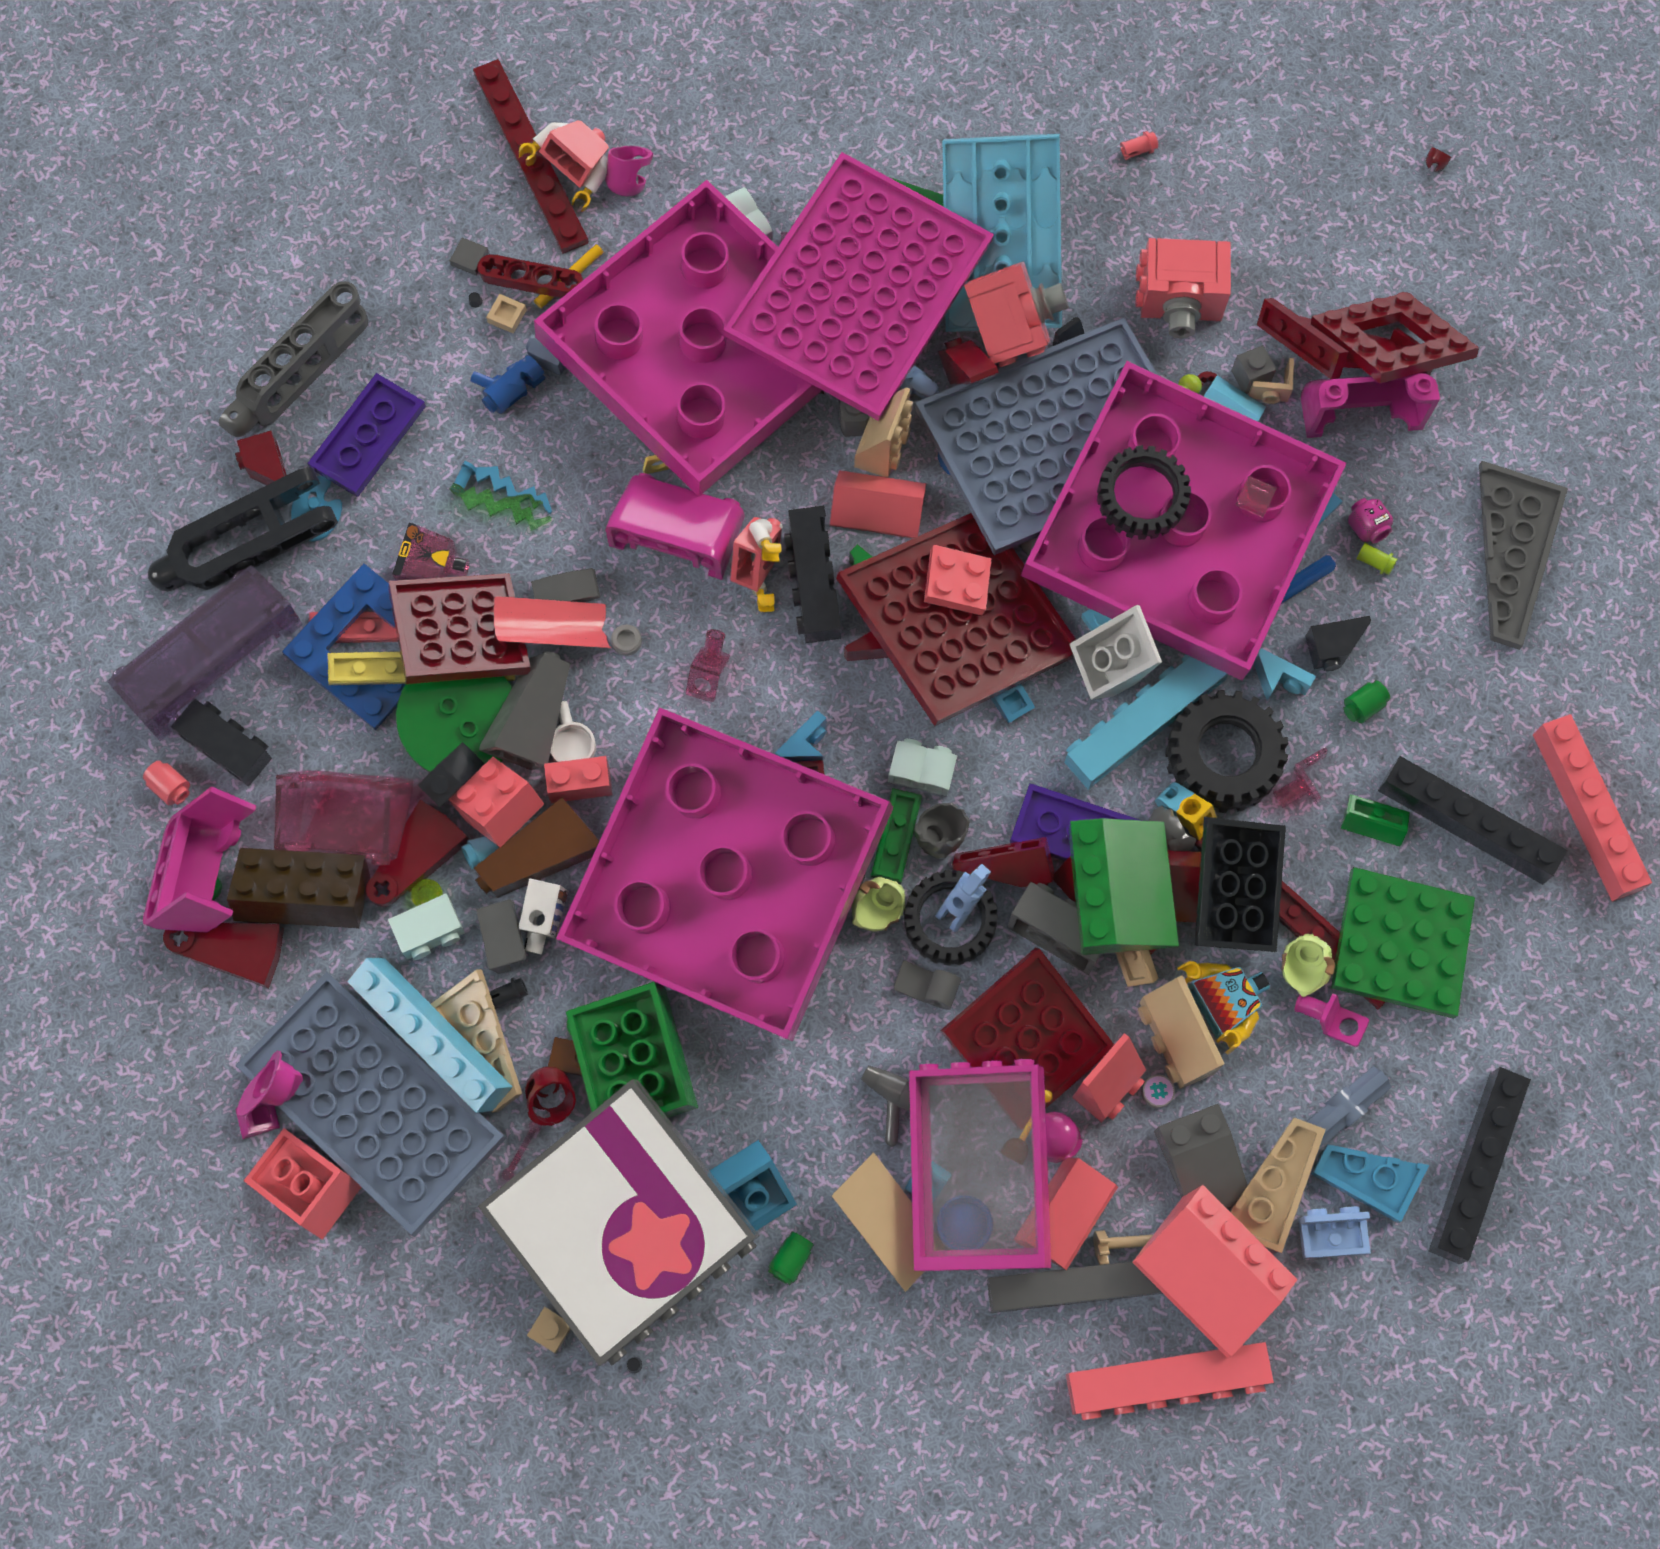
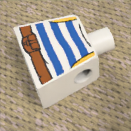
M529 878L519 923V929L528 932L524 945L525 951L542 955L546 937L556 938L569 892L561 885ZM544 914L545 920L543 924L537 926V918Z

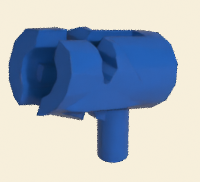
M526 355L523 359L506 368L507 371L503 375H497L493 378L476 371L473 372L470 381L485 388L482 391L484 398L481 400L491 413L497 411L499 414H502L520 398L526 396L528 392L525 384L536 388L546 379L543 375L545 374L543 369L530 355Z

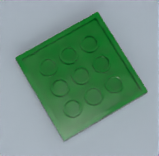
M1353 867L1349 875L1331 988L1452 1019L1456 1018L1459 1013L1475 897Z

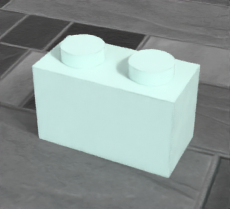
M447 893L388 919L406 959L413 958V960L424 958L431 953L430 949L440 944L443 947L450 946L460 940L459 936L465 933Z

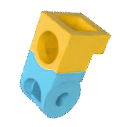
M1172 782L1155 799L1158 807L1163 806L1165 809H1172L1174 816H1178L1182 826L1187 828L1190 835L1197 840L1203 837L1204 817L1217 818L1211 803L1176 782Z

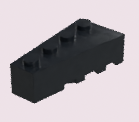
M824 505L788 510L789 533H784L786 551H792L793 560L788 561L790 579L796 578L797 588L792 589L794 607L800 606L801 616L796 617L798 635L804 634L805 644L841 639L842 629L837 593L833 587L835 585L832 561H829L828 531H825L826 513Z

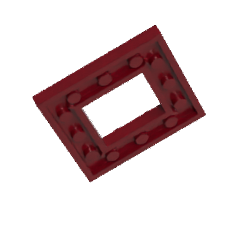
M1400 292L1397 295L1385 298H1376L1373 301L1361 304H1352L1349 307L1337 310H1328L1325 313L1313 315L1311 318V325L1349 351L1347 357L1379 384L1477 358L1479 347L1471 342L1468 337L1458 332L1447 321L1440 318L1429 307H1426L1408 292ZM1400 322L1425 343L1406 346L1402 349L1388 352L1363 331Z

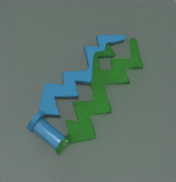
M464 461L458 476L449 488L454 495L461 497L468 511L485 503L490 517L505 509H511L516 525L526 519L531 531L552 520L550 516L534 520L530 506L521 509L520 506L521 502L530 499L534 510L542 504L547 513L551 514L552 509L546 493L544 492L537 496L535 486L522 492H516L510 476L500 479L498 466L475 467L473 464ZM476 474L477 483L490 477L494 491L498 492L506 488L507 497L494 502L490 488L477 495L475 486L467 491L464 488L471 475L474 476Z

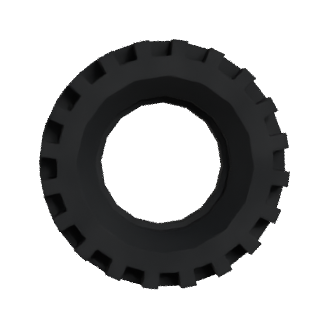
M1218 690L1215 696L1209 697L1206 693L1201 695L1196 703L1190 702L1185 707L1183 713L1179 714L1169 734L1168 746L1165 750V757H1168L1169 761L1167 770L1169 774L1173 773L1176 779L1175 782L1211 803L1213 807L1219 808V813H1227L1228 809L1234 808L1239 812L1245 810L1248 805L1253 804L1255 806L1260 803L1262 798L1272 791L1280 779L1289 755L1285 754V748L1289 743L1288 737L1282 736L1281 730L1284 726L1281 720L1275 722L1271 717L1274 711L1270 707L1265 710L1257 705L1260 699L1253 696L1251 701L1242 698L1243 692L1235 691L1233 696L1225 695V690ZM1219 724H1231L1243 729L1251 737L1255 745L1253 765L1246 772L1236 776H1223L1213 772L1204 764L1200 755L1199 742L1202 735L1209 728Z

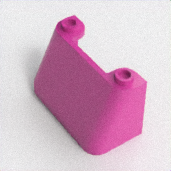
M1423 373L1380 384L1371 376L1316 379L1306 383L1301 392V404L1307 438L1322 436L1324 426L1328 423H1334L1336 419L1334 409L1387 405L1390 406L1391 418L1404 420L1407 423L1408 431L1423 430L1440 401L1436 380L1432 376Z
M640 473L639 475L632 476L609 518L605 530L610 547L624 550L625 545L628 543L635 550L638 545L690 560L695 568H699L701 564L709 569L708 576L722 580L733 551L734 541L738 537L745 516L740 503L734 499L724 498L722 500L705 494L697 496L692 490L658 481L649 474Z

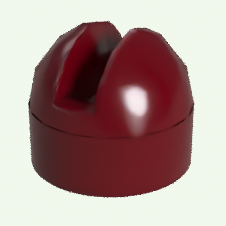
M1431 147L1426 157V165L1430 168L1433 163H1436L1434 172H1439L1445 169L1452 157Z

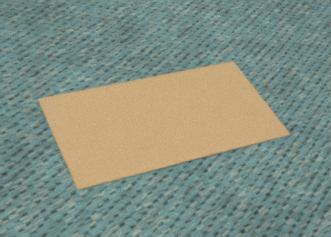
M873 1152L833 1193L832 1197L906 1292L925 1272L914 1271L912 1202ZM934 1232V1251L945 1250V1245Z

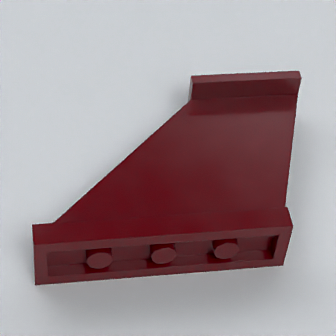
M1274 298L1264 299L1257 326L1330 379H1338L1343 368H1360L1347 357L1349 351L1313 327L1310 318L1298 316ZM1399 328L1393 330L1391 339L1365 333L1388 352L1420 344ZM1432 370L1425 371L1422 373L1431 375Z

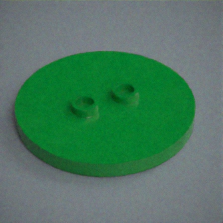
M504 676L406 684L399 697L396 710V725L402 746L411 759L429 773L462 742L486 764L495 756L479 751L480 744L512 689L511 684ZM495 757L500 762L504 761L500 758Z

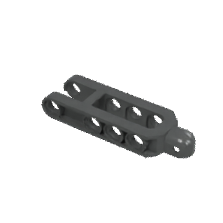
M346 281L334 284L240 378L236 387V399L222 413L219 419L220 427L234 437H242L257 423L261 426L274 423L366 329L369 321L365 309L360 305L361 299L354 284ZM348 292L352 294V299L348 303L342 304L337 302V297L341 293ZM352 314L361 316L357 324L349 325L345 322ZM300 334H311L312 337L307 344L301 345L296 342ZM289 354L291 358L286 365L276 364V359L279 355ZM313 354L321 356L319 363L315 365L306 364V361ZM262 374L271 376L270 382L267 385L258 386L255 384L258 376ZM293 374L301 376L300 382L296 385L291 386L285 383ZM273 394L281 396V400L277 405H267L269 398ZM236 412V417L231 419V413Z

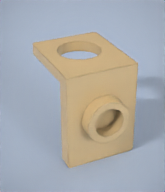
M1289 358L1284 370V384L1253 381L1248 395L1267 404H1275L1279 401L1288 402L1293 391L1294 358Z

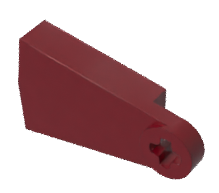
M419 800L373 877L368 881L366 886L368 898L372 903L380 907L392 905L407 891L409 893L461 850V847L467 844L468 836L446 815ZM388 883L389 895L381 894L377 897L378 891L376 887L379 884L385 886Z
M221 923L209 932L184 931L188 940L182 941L180 946H177V942L173 940L174 935H180L181 931L165 930L163 942L166 948L176 955L269 989L280 959L284 927L281 924Z

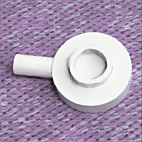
M562 701L559 712L561 725L555 730L550 751L552 758L555 762L593 758L596 752V742L593 733L587 726L572 721L568 702Z

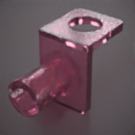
M716 629L707 631L705 645L701 647L690 666L686 687L687 695L709 702H714L716 699L720 675L730 659V654L722 652L726 636L722 631ZM698 678L707 680L710 683L711 689L707 692L698 690L695 686V680Z
M1326 747L1295 764L1294 772L1296 773V779L1277 791H1273L1275 798L1280 801L1279 804L1283 809L1304 795L1310 796L1315 805L1320 803L1321 796L1304 770L1327 756L1328 750Z

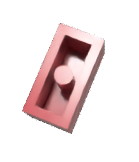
M606 756L544 764L547 794L551 803H556L561 798L565 801L612 795L610 769Z

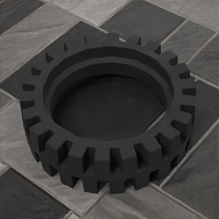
M1143 445L1136 446L1134 450L1130 447L1125 449L1122 454L1118 453L1115 455L1112 461H1109L1105 467L1098 485L1097 502L1098 505H1101V515H1106V522L1109 526L1114 524L1116 526L1115 531L1118 533L1125 531L1127 532L1126 537L1129 538L1137 535L1138 540H1145L1147 536L1154 539L1160 534H1167L1183 517L1190 500V479L1188 475H1184V466L1176 464L1178 459L1174 455L1170 458L1166 456L1168 452L1161 449L1160 452H1156V447L1149 446L1145 450ZM1142 466L1152 468L1164 475L1171 484L1173 491L1172 505L1168 511L1153 519L1133 517L1124 511L1117 503L1114 493L1115 481L1121 473L1129 468Z
M944 870V873L939 874V872H936L929 878L925 877L919 885L914 887L905 906L904 925L911 945L920 952L921 956L931 959V962L936 964L939 962L947 966L951 964L961 965L964 962L974 960L986 950L996 931L997 906L994 903L992 893L986 890L977 903L981 912V926L978 934L969 943L959 947H944L934 943L925 935L920 924V911L924 902L933 893L943 889H954L964 874L962 871L953 873L951 870Z

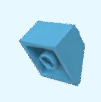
M759 1140L710 1170L711 1174L756 1231L797 1205L773 1160Z

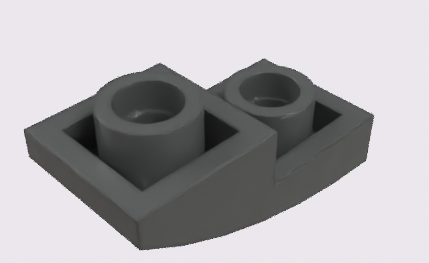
M593 568L560 573L531 581L534 599L588 602L600 598L596 572Z

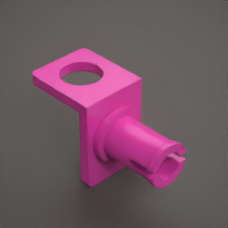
M1336 994L1331 995L1328 1003L1311 996L1302 997L1299 995L1295 1004V1012H1300L1320 1020L1323 1034L1353 1047L1359 1046L1369 1025L1367 1017L1340 1007L1338 995ZM1351 1019L1357 1022L1358 1031L1354 1035L1347 1036L1341 1033L1339 1028L1344 1020Z

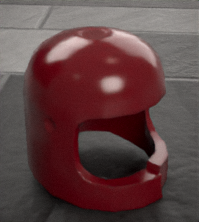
M549 1066L538 1068L531 1073L526 1081L527 1113L534 1123L541 1126H552L562 1122L571 1114L575 1107L576 1097L569 1078L562 1070ZM556 1084L553 1091L554 1094L559 1090L561 1084L565 1092L563 1102L553 1108L542 1107L537 1095L542 1098H546L549 1095L543 1094L540 1090L548 1085ZM533 1107L547 1110L550 1112V1117L543 1118L538 1116L534 1112Z

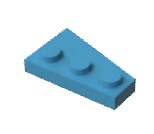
M1327 1144L1311 1174L1391 1220L1400 1223L1429 1165L1402 1161L1393 1157H1382L1368 1154L1364 1151Z

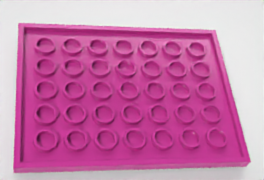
M841 152L723 329V335L879 421L893 395L902 385L989 247L994 234Z

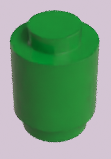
M1377 680L1372 683L1367 682L1344 699L1345 707H1343V710L1352 722L1357 721L1363 724L1384 709L1391 697L1387 688Z

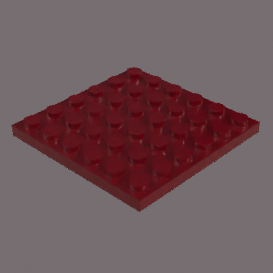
M972 513L844 569L836 577L934 726L1074 658L1069 644L1075 641L1076 638L1040 586L1021 576L1024 563L1013 547L994 555ZM933 545L991 558L986 611L982 616L924 602L929 556Z

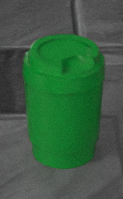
M792 1231L789 1237L784 1240L772 1261H770L768 1272L773 1274V1277L790 1286L798 1279L814 1244Z

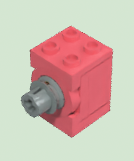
M1148 238L1146 249H1141L1140 262L1136 267V281L1140 283L1139 290L1136 291L1135 306L1141 307V318L1161 319L1162 316L1163 320L1169 323V335L1179 339L1193 336L1195 334V323L1199 320L1221 321L1231 294V242L1217 241L1216 243V241L1162 238H1157L1156 240V238Z
M1024 261L970 280L964 285L967 296L970 298L969 301L987 354L990 356L989 359L994 364L998 363L999 367L1016 362L1018 355L1024 353L1027 354V357L1043 353L1044 349H1046L1045 346L1050 341L1045 320H1054V313L1069 309L1062 284L1058 283L1044 288L1041 283L1038 288L1032 287Z

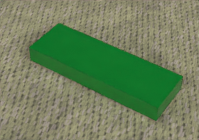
M892 788L889 801L893 806V810L879 840L871 873L872 878L882 877L896 881L898 884L902 883L922 800L921 794Z

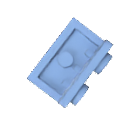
M1357 1206L1339 1208V1214H1327V1209L1307 1210V1216L1298 1219L1303 1259L1370 1254L1366 1221L1370 1219V1213L1360 1212Z

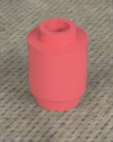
M156 761L143 774L146 786L167 805L182 803L190 793V782L168 763Z

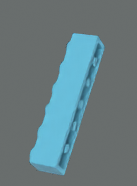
M1185 654L1181 659L1183 661L1182 664L1177 668L1173 666L1167 668L1159 676L1160 681L1153 687L1150 684L1144 686L1136 694L1137 699L1130 705L1127 702L1120 705L1113 712L1115 717L1107 723L1102 720L1090 730L1091 735L1084 741L1078 739L1072 743L1066 750L1068 754L1064 763L1089 790L1172 724L1179 714L1183 713L1185 707L1190 702L1196 703L1201 695L1211 693L1225 682L1228 674Z
M366 958L347 981L476 1113L493 1111L512 1089L513 1086L385 958Z

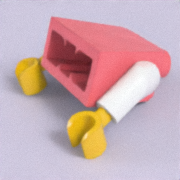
M579 120L569 124L550 123L533 138L534 142L532 144L524 143L520 146L519 158L525 153H530L531 155L526 159V165L530 166L535 163L536 152L539 150L547 160L579 188L584 186V190L576 192L572 200V206L576 199H583L586 204L581 210L583 212L590 204V195L596 193L606 178L608 158L605 154L609 147L605 142V135L600 129L595 128L591 130Z
M754 517L735 539L733 545L730 581L752 590L753 595L757 596V605L760 612L775 611L774 594H764L767 591L764 580L774 563L779 562V553H781L780 541L783 526L775 518L766 520Z

